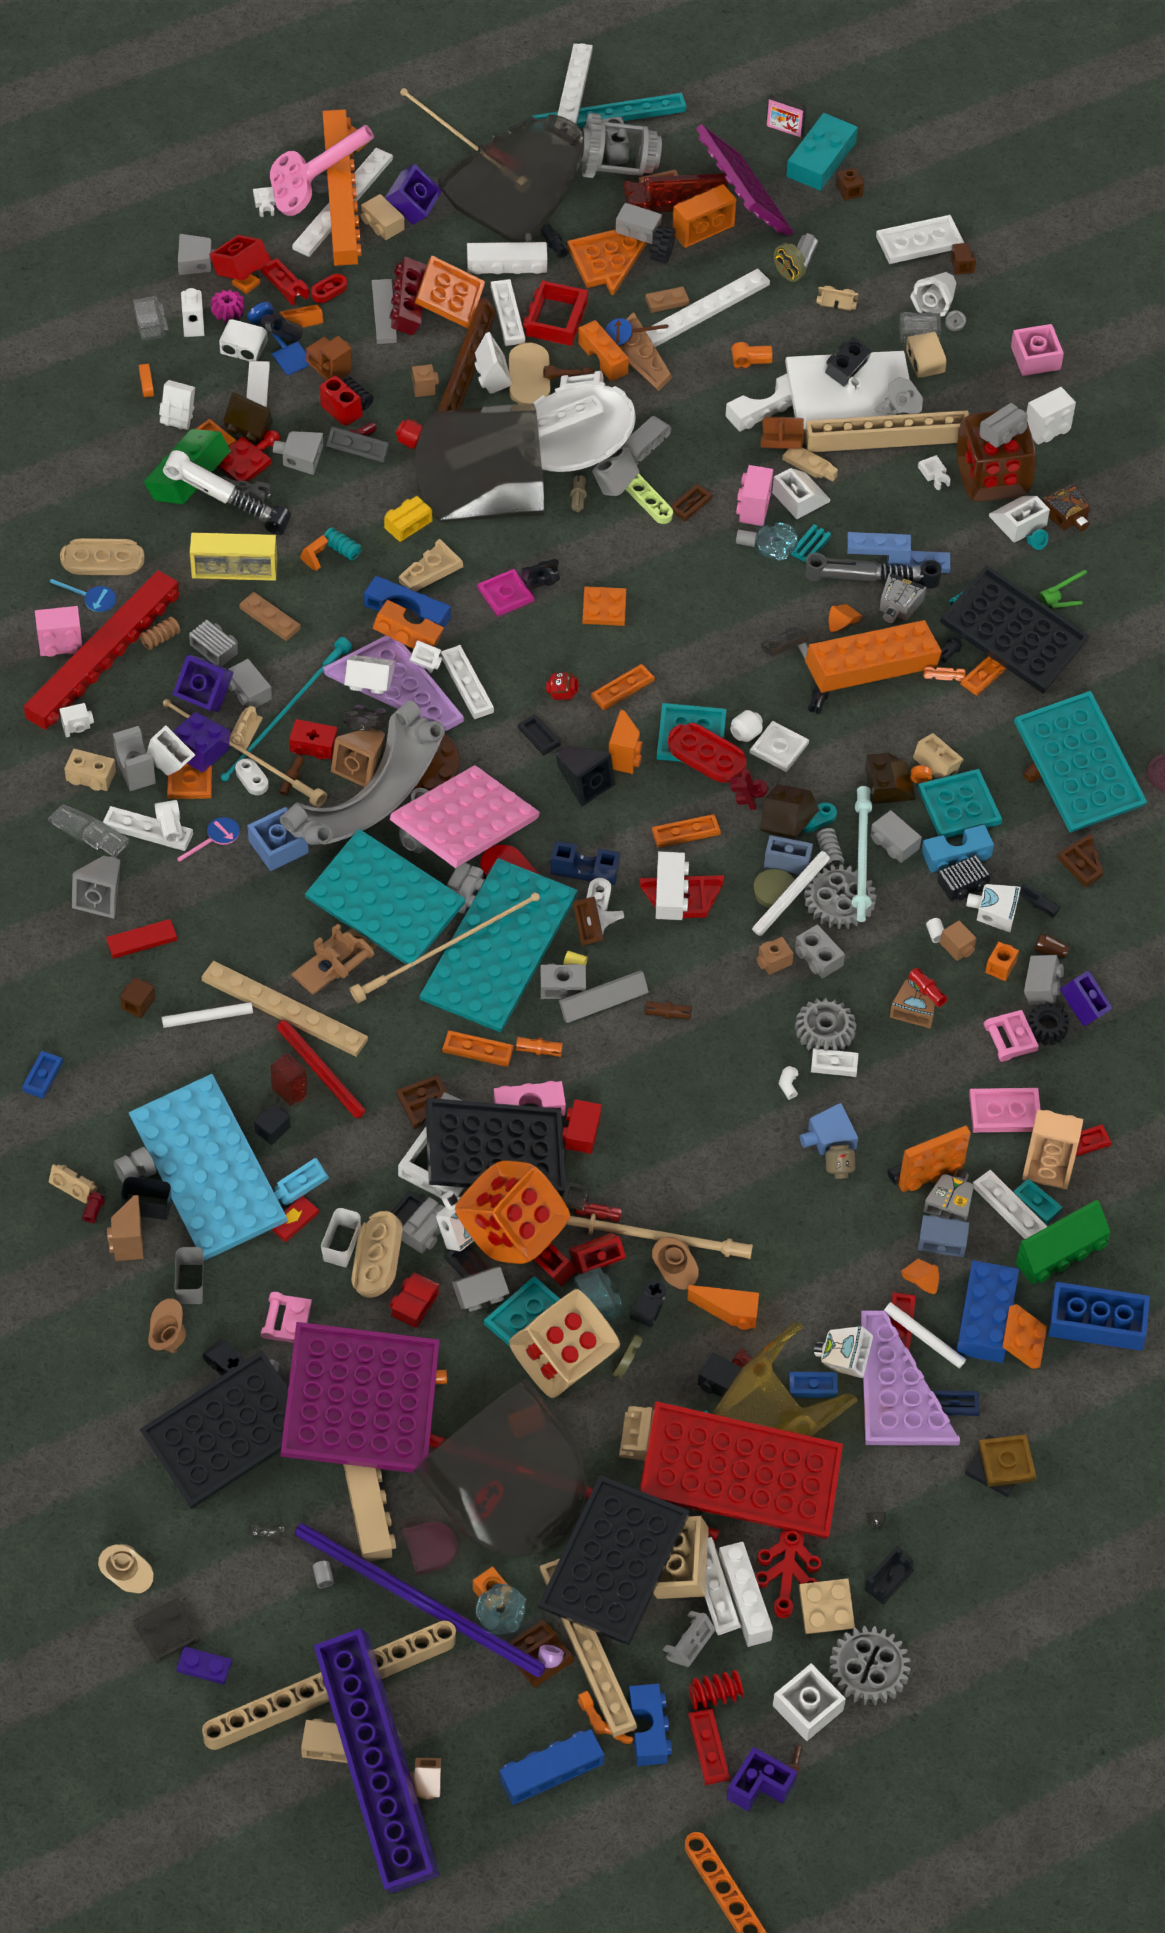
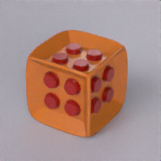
M500 1161L489 1167L468 1188L455 1206V1212L460 1222L479 1248L496 1261L513 1264H525L535 1259L562 1231L570 1218V1212L565 1202L548 1178L534 1165L518 1161Z

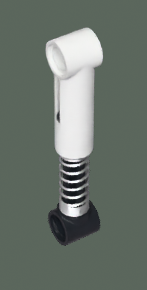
M175 450L170 453L163 468V472L168 478L173 480L181 479L223 503L228 502L230 504L232 502L234 506L238 505L239 509L242 507L244 511L247 510L249 514L253 513L254 517L258 516L259 520L264 521L265 528L270 533L277 535L284 533L291 518L289 510L282 506L265 507V504L261 505L260 501L255 502L254 498L250 499V496L246 497L245 493L241 494L238 489L234 488L235 485L191 462L184 452Z

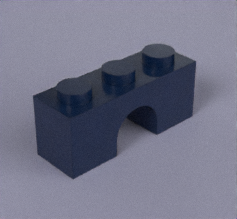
M555 841L551 856L550 874L587 881L604 878L611 885H615L620 866V852L598 849L597 856L585 857L578 853L577 845Z

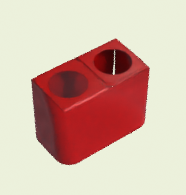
M336 375L320 385L321 406L339 423L348 426L363 416L361 397ZM340 396L344 398L347 402L341 401Z

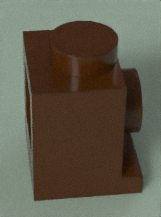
M968 243L953 244L951 261L954 274L974 273L976 258L973 251H970Z

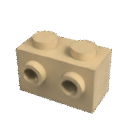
M73 749L64 768L66 781H69L71 784H81L89 786L93 790L104 791L108 790L116 772L115 759L78 749Z

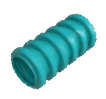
M333 527L324 533L325 538L328 540V547L343 554L344 557H348L351 561L359 556L361 545L356 544L351 538L341 534L338 530L336 531Z

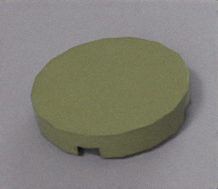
M765 870L754 881L753 893L756 896V900L761 905L770 908L795 879L784 870Z

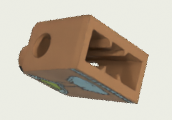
M908 979L903 983L891 1005L890 1018L931 1029L935 1004L927 996L922 995L920 988L912 980Z

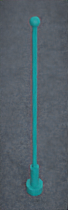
M339 637L334 643L335 649L322 663L323 666L247 749L248 752L255 748L323 672V667L335 662L341 654L347 655L352 650L353 646L348 639ZM242 754L226 773L221 774L222 781L229 780V775L235 770L237 762L246 758L245 754Z

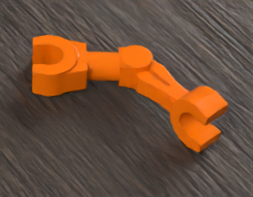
M588 1691L579 1694L577 1701L582 1710L586 1711L596 1734L604 1735L605 1733L612 1735L608 1724L602 1721L594 1709V1704ZM622 1734L614 1737V1739L625 1744H632L633 1737Z

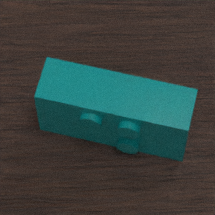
M823 113L789 158L786 177L821 191L855 145L858 127Z

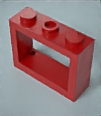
M542 280L540 287L535 290V301L530 303L529 317L525 316L523 328H526V336L572 346L588 304V290ZM546 299L574 305L566 329L537 323Z

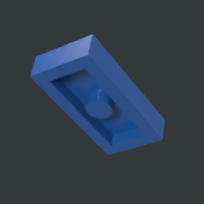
M41 1051L22 1086L23 1092L44 1099L63 1064V1059Z
M789 1372V1398L838 1397L837 1372Z

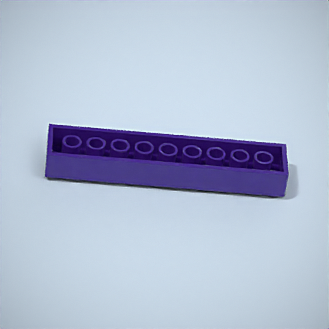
M360 1628L313 1645L384 1889L394 1893L440 1876L368 1633Z

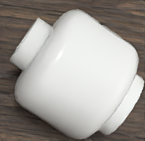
M745 710L732 720L731 733L736 740L749 742L762 732L763 720L758 713Z

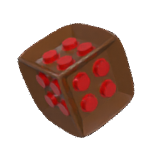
M999 410L975 413L963 418L957 440L958 467L966 493L972 501L1008 499L1029 493L1034 480L1036 456L1035 445L1028 422L1024 433H1018L1012 437L1010 442L1007 444L1003 443L996 448L989 441L987 442L981 438L980 424Z

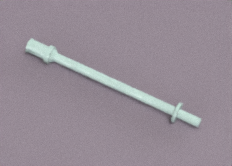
M860 786L857 789V801L855 803V810L859 813L857 895L852 898V906L857 908V921L859 922L866 920V909L872 903L871 898L866 895L868 813L872 810V803L870 802L871 790L867 786Z

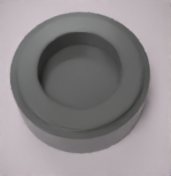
M317 175L311 182L312 189L317 193L329 191L328 177Z

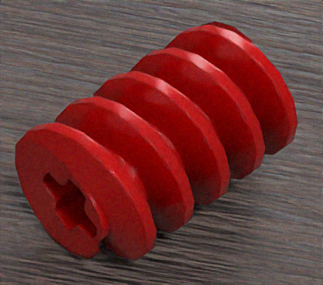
M732 1670L731 1677L727 1672H722L721 1680L717 1674H712L711 1681L708 1676H703L701 1683L698 1678H693L692 1685L689 1683V1693L694 1710H698V1702H701L704 1708H707L708 1700H711L713 1705L717 1706L718 1698H721L724 1704H727L728 1696L731 1697L733 1702H737L738 1694L744 1698L741 1678L736 1670Z

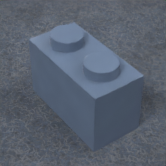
M770 835L765 852L764 868L780 869L788 873L800 875L810 864L813 844Z
M923 1215L918 1250L964 1257L969 1223L959 1219L950 1220L935 1215Z

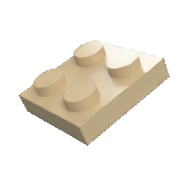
M849 1578L799 1584L805 1634L855 1628Z

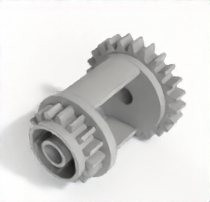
M589 113L585 128L582 129L579 146V160L582 161L581 171L583 177L594 178L596 171L642 176L644 173L652 174L654 169H658L661 158L662 138L657 135V131H650L646 126L601 122L600 114ZM605 129L618 130L617 137L625 138L626 131L639 133L635 168L602 165Z

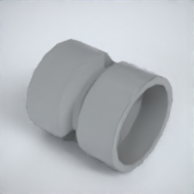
M145 1147L133 1151L131 1157L125 1155L114 1160L115 1170L122 1183L127 1177L146 1179L157 1173L154 1162Z

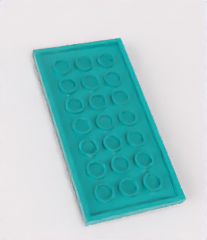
M497 858L451 940L530 898L533 893H538L540 899L526 904L447 947L421 992L420 1000L501 1033L576 899L578 890Z

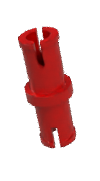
M915 968L910 972L909 979L920 988V993L927 996L936 1007H941L947 1002L948 997L937 988L936 982L933 979H929L920 968Z

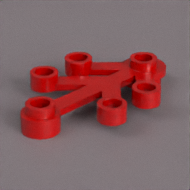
M784 1530L780 1535V1542L769 1550H760L757 1557L760 1565L768 1566L774 1557L785 1551V1559L768 1571H760L755 1575L759 1588H766L770 1581L783 1573L780 1598L775 1600L773 1607L775 1615L779 1618H788L793 1612L794 1605L790 1600L792 1575L795 1576L800 1584L818 1582L814 1578H809L794 1560L795 1552L806 1563V1568L809 1572L816 1573L821 1568L820 1558L812 1556L803 1546V1534L794 1530ZM793 1536L796 1540L790 1541L788 1537ZM767 1555L769 1559L763 1560L761 1556ZM816 1562L818 1566L812 1567L809 1563ZM764 1577L766 1581L760 1582L758 1578ZM781 1603H786V1604L788 1605V1607H787V1608H781V1607H780V1604H781Z

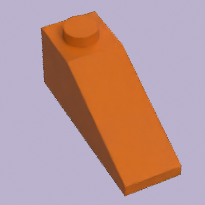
M694 1285L688 1286V1301L731 1326H737L742 1330L756 1327L759 1293Z

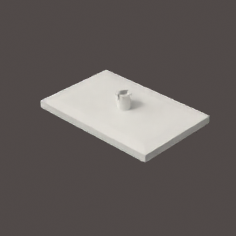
M904 351L872 352L868 362L854 377L849 379L845 387L825 373L828 366L826 362L831 355L786 357L785 363L795 418L804 419V432L806 421L885 416L892 412L889 405L877 413L874 408L883 403L885 398L888 397V384L898 377L909 380Z

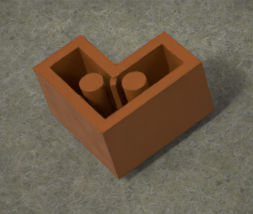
M324 336L306 348V362L326 380L335 375L342 379L351 373L352 348L348 342L343 341L339 336L331 341Z

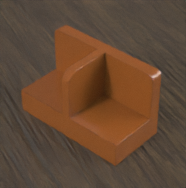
M763 418L761 448H802L805 441L803 418Z

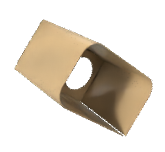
M936 332L909 336L907 338L906 351L914 371L913 359L915 358L917 362V372L915 371V374L918 378L945 373L946 356Z

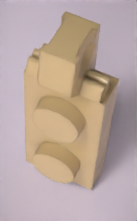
M803 447L801 449H788L783 455L782 460L815 478L825 477L834 481L837 477V468L832 466L827 460Z

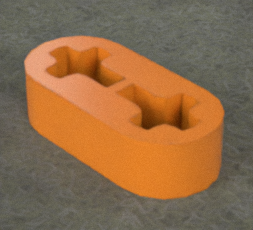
M149 363L139 364L143 397H154Z

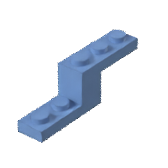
M848 532L847 554L887 555V566L889 564L891 566L896 564L897 567L908 565L910 568L912 565L920 566L927 560H934L940 563L942 567L941 573H950V553L911 551V535Z

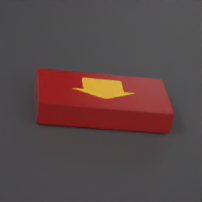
M302 1196L284 1211L288 1222L271 1230L286 1243L319 1214V1209Z

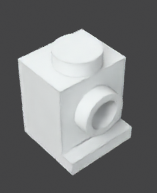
M85 703L59 709L66 737H70V733H80L90 729V724L94 723L92 712L87 711Z

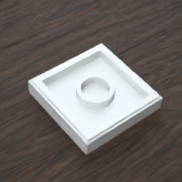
M772 721L752 746L750 753L787 772L809 744V739Z

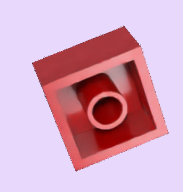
M242 235L235 236L209 254L217 275L239 281L247 279L249 274L262 269L264 264L270 261L262 239Z

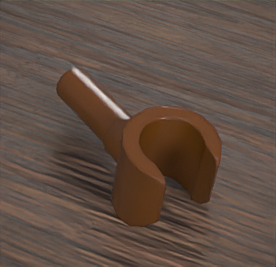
M796 1746L792 1764H785L796 1771H799L801 1746Z

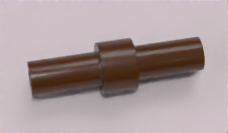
M297 756L291 769H288L285 775L293 780H297L304 758ZM285 780L279 793L287 796L292 784Z

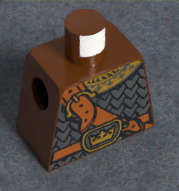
M1075 483L1043 498L1042 502L1050 509L1048 518L1063 530L1074 525L1081 532L1088 528L1089 522L1086 519L1088 518L1090 507Z

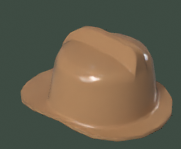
M665 1237L657 1241L652 1250V1258L665 1280L682 1290L688 1289L689 1285H694L699 1276V1268L689 1247L683 1241L674 1237Z
M175 1299L163 1300L153 1310L148 1343L152 1349L176 1353L178 1347L184 1342L186 1330L182 1324L183 1310L179 1301Z

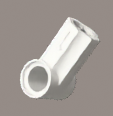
M177 800L155 803L157 822L161 825L164 841L170 844L177 843L183 838Z

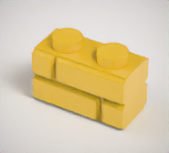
M418 496L411 500H405L400 507L395 510H389L384 516V528L399 542L432 522L431 508Z

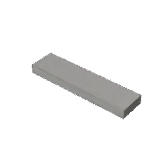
M392 279L372 280L377 344L397 343L396 330L391 328L392 319L389 318L393 308V304H391L393 296Z
M640 970L559 1000L564 1020L566 1023L647 994L649 991L644 973Z

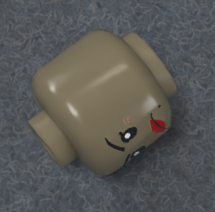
M849 1145L830 1146L831 1149L825 1153L826 1171L829 1174H834L836 1179L848 1178V1173H852L856 1169L855 1151L849 1148Z

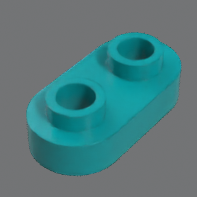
M826 802L818 804L819 811L802 832L809 833L834 822L837 815L836 807Z

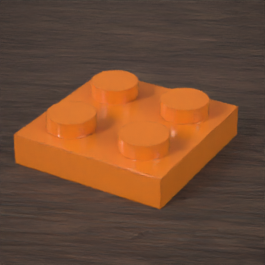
M584 586L582 624L625 626L626 588Z
M1019 1305L1009 1306L1003 1348L1030 1368H1040L1047 1326Z

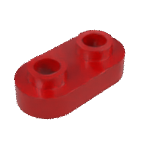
M332 274L313 285L311 288L312 299L317 303H325L340 295L347 289L346 277L342 274Z

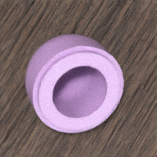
M542 1645L538 1652V1660L545 1664V1668L557 1667L562 1662L564 1652L560 1648L552 1645Z

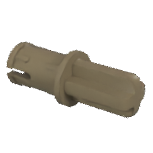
M578 475L573 478V489L570 492L572 497L571 508L576 510V512L584 509V499L587 496L585 490L586 478L581 475L579 476V482Z

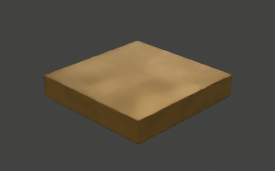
M1027 1434L979 1440V1449L988 1487L1036 1481V1473Z

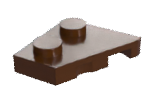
M439 1075L396 1090V1096L413 1129H417L426 1120V1099H441L444 1092L447 1093Z

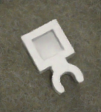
M273 187L253 189L256 208L260 207V216L264 217L263 212L270 211L271 216H274L273 206H275Z
M937 455L918 463V468L927 481L934 480V487L937 490L941 489L940 482H944L947 487L950 486V477L946 475L947 469Z

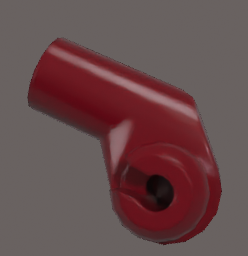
M370 422L356 431L353 429L349 431L368 436L376 431V425Z

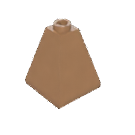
M369 727L338 736L335 739L331 772L365 787L375 774L384 747L386 734L379 729Z

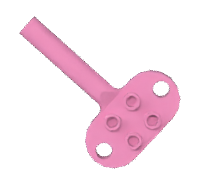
M367 125L362 126L308 163L295 151H288L278 157L270 170V181L278 210L287 216H294L300 213L310 202L313 178L372 140L374 135Z

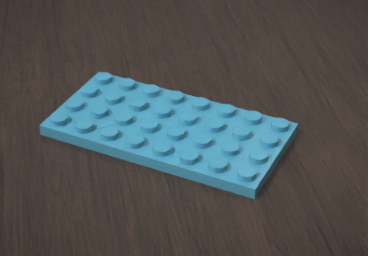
M213 1074L129 1112L162 1181H166L171 1185L172 1201L195 1247L203 1250L204 1260L288 1222Z

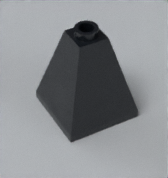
M568 746L557 752L558 768L582 807L615 785L610 753Z

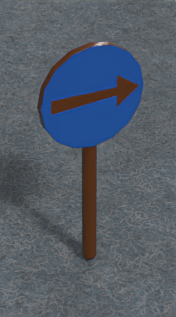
M618 318L612 320L605 328V331L620 347L630 340L632 333L665 329L669 325L664 324L632 329L629 321Z

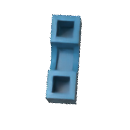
M985 824L965 829L962 846L950 845L944 835L923 840L921 853L930 872H940L975 855L981 861L992 857L994 844Z

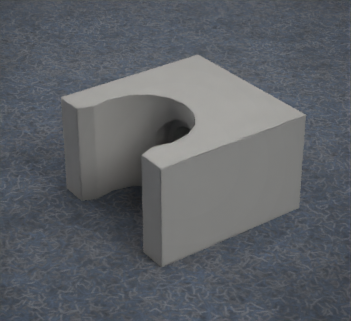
M139 726L113 733L115 758L129 790L133 791L155 784L153 757L151 752L146 754Z

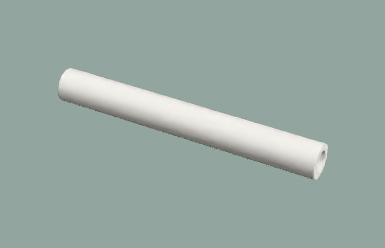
M249 1002L163 1016L162 1023L163 1028L240 1016L252 1014L253 1008L252 1003Z
M890 1302L884 1309L890 1317L959 1369L967 1360Z

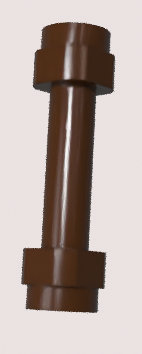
M548 365L543 368V377L551 380L564 375L572 377L593 374V369L588 367L574 370L556 369L555 365Z

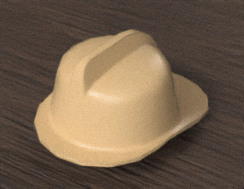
M115 1544L107 1547L99 1556L98 1566L100 1571L122 1590L142 1593L151 1586L154 1575L152 1567L133 1547L125 1544Z

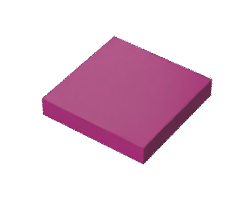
M515 569L477 584V588L497 617L534 602L535 597L529 589H526L525 583Z

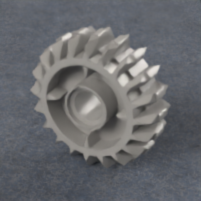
M827 998L823 1002L816 999L814 1004L808 1002L806 1007L802 1006L800 1013L796 1017L795 1029L797 1031V1038H800L801 1045L807 1044L808 1051L812 1048L816 1050L824 1049V1051H837V1049L843 1051L845 1046L849 1047L851 1040L855 1037L856 1022L854 1015L851 1014L850 1008L844 1009V1003L836 1004L835 999L832 1002H828Z

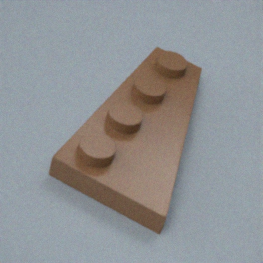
M634 312L626 319L632 325V329L643 328ZM646 331L632 333L630 340L625 345L620 346V349L629 358V364L657 391H660L673 378Z

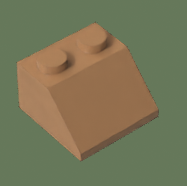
M138 1195L133 1196L111 1217V1227H107L109 1251L114 1253L115 1261L144 1259Z

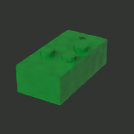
M191 429L172 450L184 452L191 462L211 473L231 452L221 432ZM169 453L144 480V483L153 500L184 504L197 488L181 479H170L164 474L163 468L170 455Z

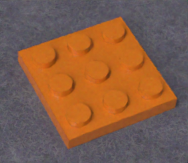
M431 256L428 260L415 303L469 329L485 281Z
M963 1126L904 1150L898 1184L901 1191H915L922 1184L939 1181L944 1174L951 1173L954 1175L956 1170H962L971 1134L968 1127Z

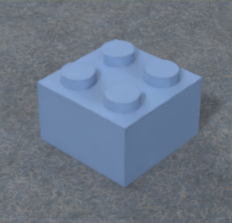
M286 807L247 825L249 842L270 871L309 853L308 843L304 838H296L281 825L280 817L288 810Z

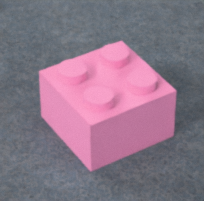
M1052 324L1013 330L1011 349L1022 376L1061 370L1064 353Z
M749 465L747 473H743L741 485L744 486L739 488L737 500L741 502H738L736 514H740L739 522L764 526L771 497L773 469Z
M78 606L35 610L40 656L52 657L56 654H75L82 647Z

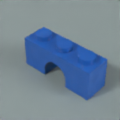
M659 1684L629 1686L630 1711L634 1719L642 1718L649 1721L652 1725L651 1729L646 1732L635 1733L637 1766L666 1764L668 1755H672L671 1740H666L665 1731H669L668 1716H663L662 1708H666L665 1692L660 1693Z

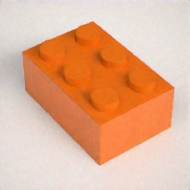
M723 184L705 193L696 195L687 201L678 203L674 206L672 228L676 230L675 237L686 248L733 227L735 224L736 198Z

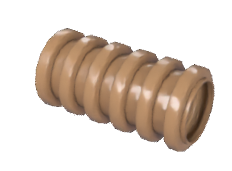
M169 617L167 620L162 621V623L157 624V626H153L151 630L148 629L146 633L140 634L142 644L148 650L153 649V646L157 647L159 643L162 644L164 640L167 641L170 637L172 638L175 634L180 633L179 623L173 617Z

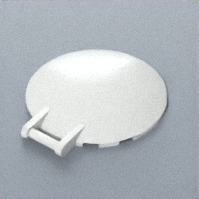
M602 371L572 377L568 375L561 376L560 387L555 389V393L547 397L543 395L532 403V408L527 414L522 415L518 424L591 395L597 397L603 405L604 412L517 446L518 450L527 462L548 471H574L595 465L614 454L631 435L636 419L633 403L620 388L605 386Z

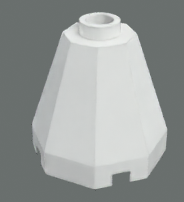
M944 272L918 280L910 296L916 310L921 314L923 311L929 313L928 317L931 318L945 316L954 297L956 288L954 276Z

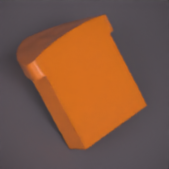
M322 535L304 548L300 555V559L314 571L321 568L316 555L324 550L328 543L325 536Z
M847 604L832 606L829 613V629L831 632L842 630L849 624L858 623L862 615Z
M917 1259L901 1270L904 1279L916 1284L920 1289L928 1293L936 1294L939 1284L938 1266Z

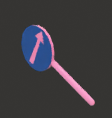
M226 817L214 819L207 828L209 839L186 852L177 860L179 862L212 841L221 845L234 842L240 833L239 825L234 820Z

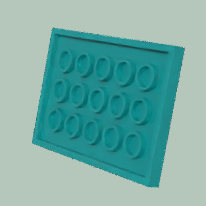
M1091 691L1015 717L1014 723L1069 833L1147 804V800Z
M360 829L356 831L305 893V897L406 965L415 962L416 959L424 955L466 903L464 897Z

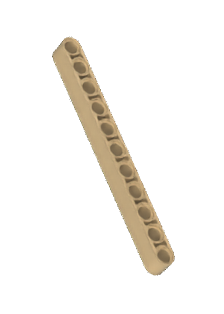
M440 1621L374 1649L376 1662L382 1664L378 1668L381 1679L452 1649L456 1642L455 1626L449 1621ZM445 1633L450 1635V1637L447 1639H442L439 1637V1635ZM420 1643L428 1645L423 1649L416 1647ZM396 1653H402L405 1655L403 1658L394 1657ZM318 1673L207 1721L202 1729L204 1744L209 1749H220L329 1702L322 1673ZM305 1692H311L313 1694V1696L309 1698H304L301 1695ZM282 1702H288L290 1704L288 1707L285 1708L278 1706ZM258 1712H265L267 1714L262 1718L255 1716ZM242 1722L243 1726L235 1728L232 1724ZM212 1732L220 1733V1735L215 1738H211L208 1736Z

